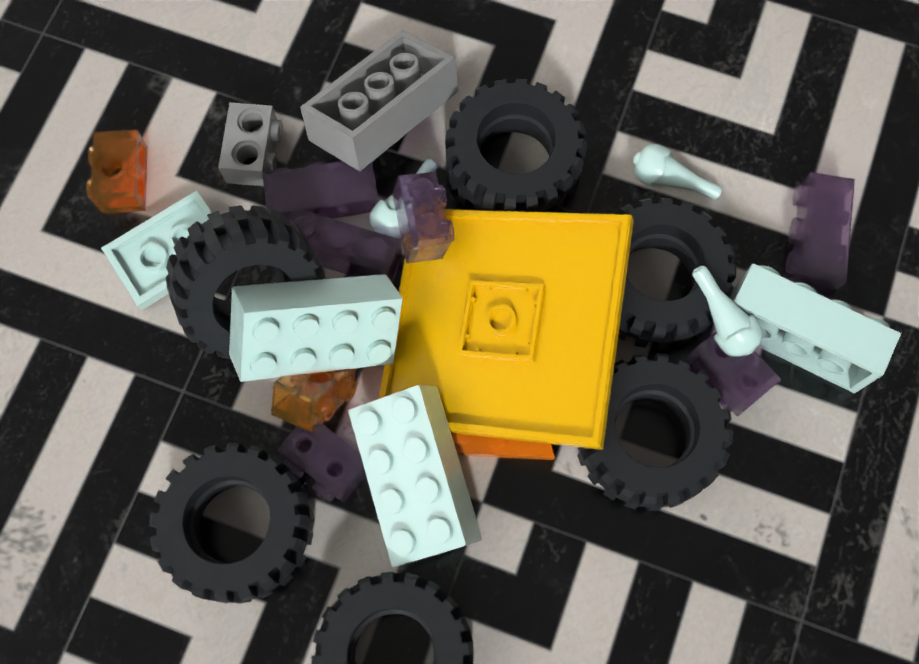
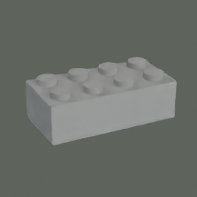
M402 30L300 107L308 140L356 170H363L458 92L456 58Z

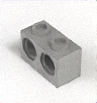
M229 103L218 167L226 183L269 187L270 174H275L277 170V154L274 152L275 142H280L282 138V122L277 120L273 106ZM261 126L258 131L249 132L253 127ZM250 158H257V160L254 163L244 165V162Z

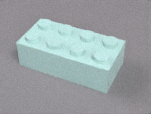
M752 263L734 287L730 297L748 316H755L762 329V340L758 347L853 393L858 392L884 375L901 333L891 329L885 321L861 315L853 311L852 307L843 301L830 300L823 297L807 284L794 283L780 276L778 271L769 266H758Z
M386 274L233 286L229 355L240 382L393 364L403 298Z
M417 385L348 410L392 568L483 540L437 386Z

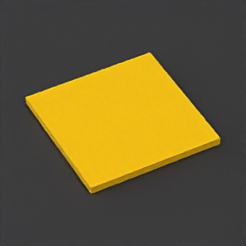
M414 208L399 286V294L403 299L393 364L384 365L378 399L417 385L437 386L451 433L603 450L634 222L632 215Z

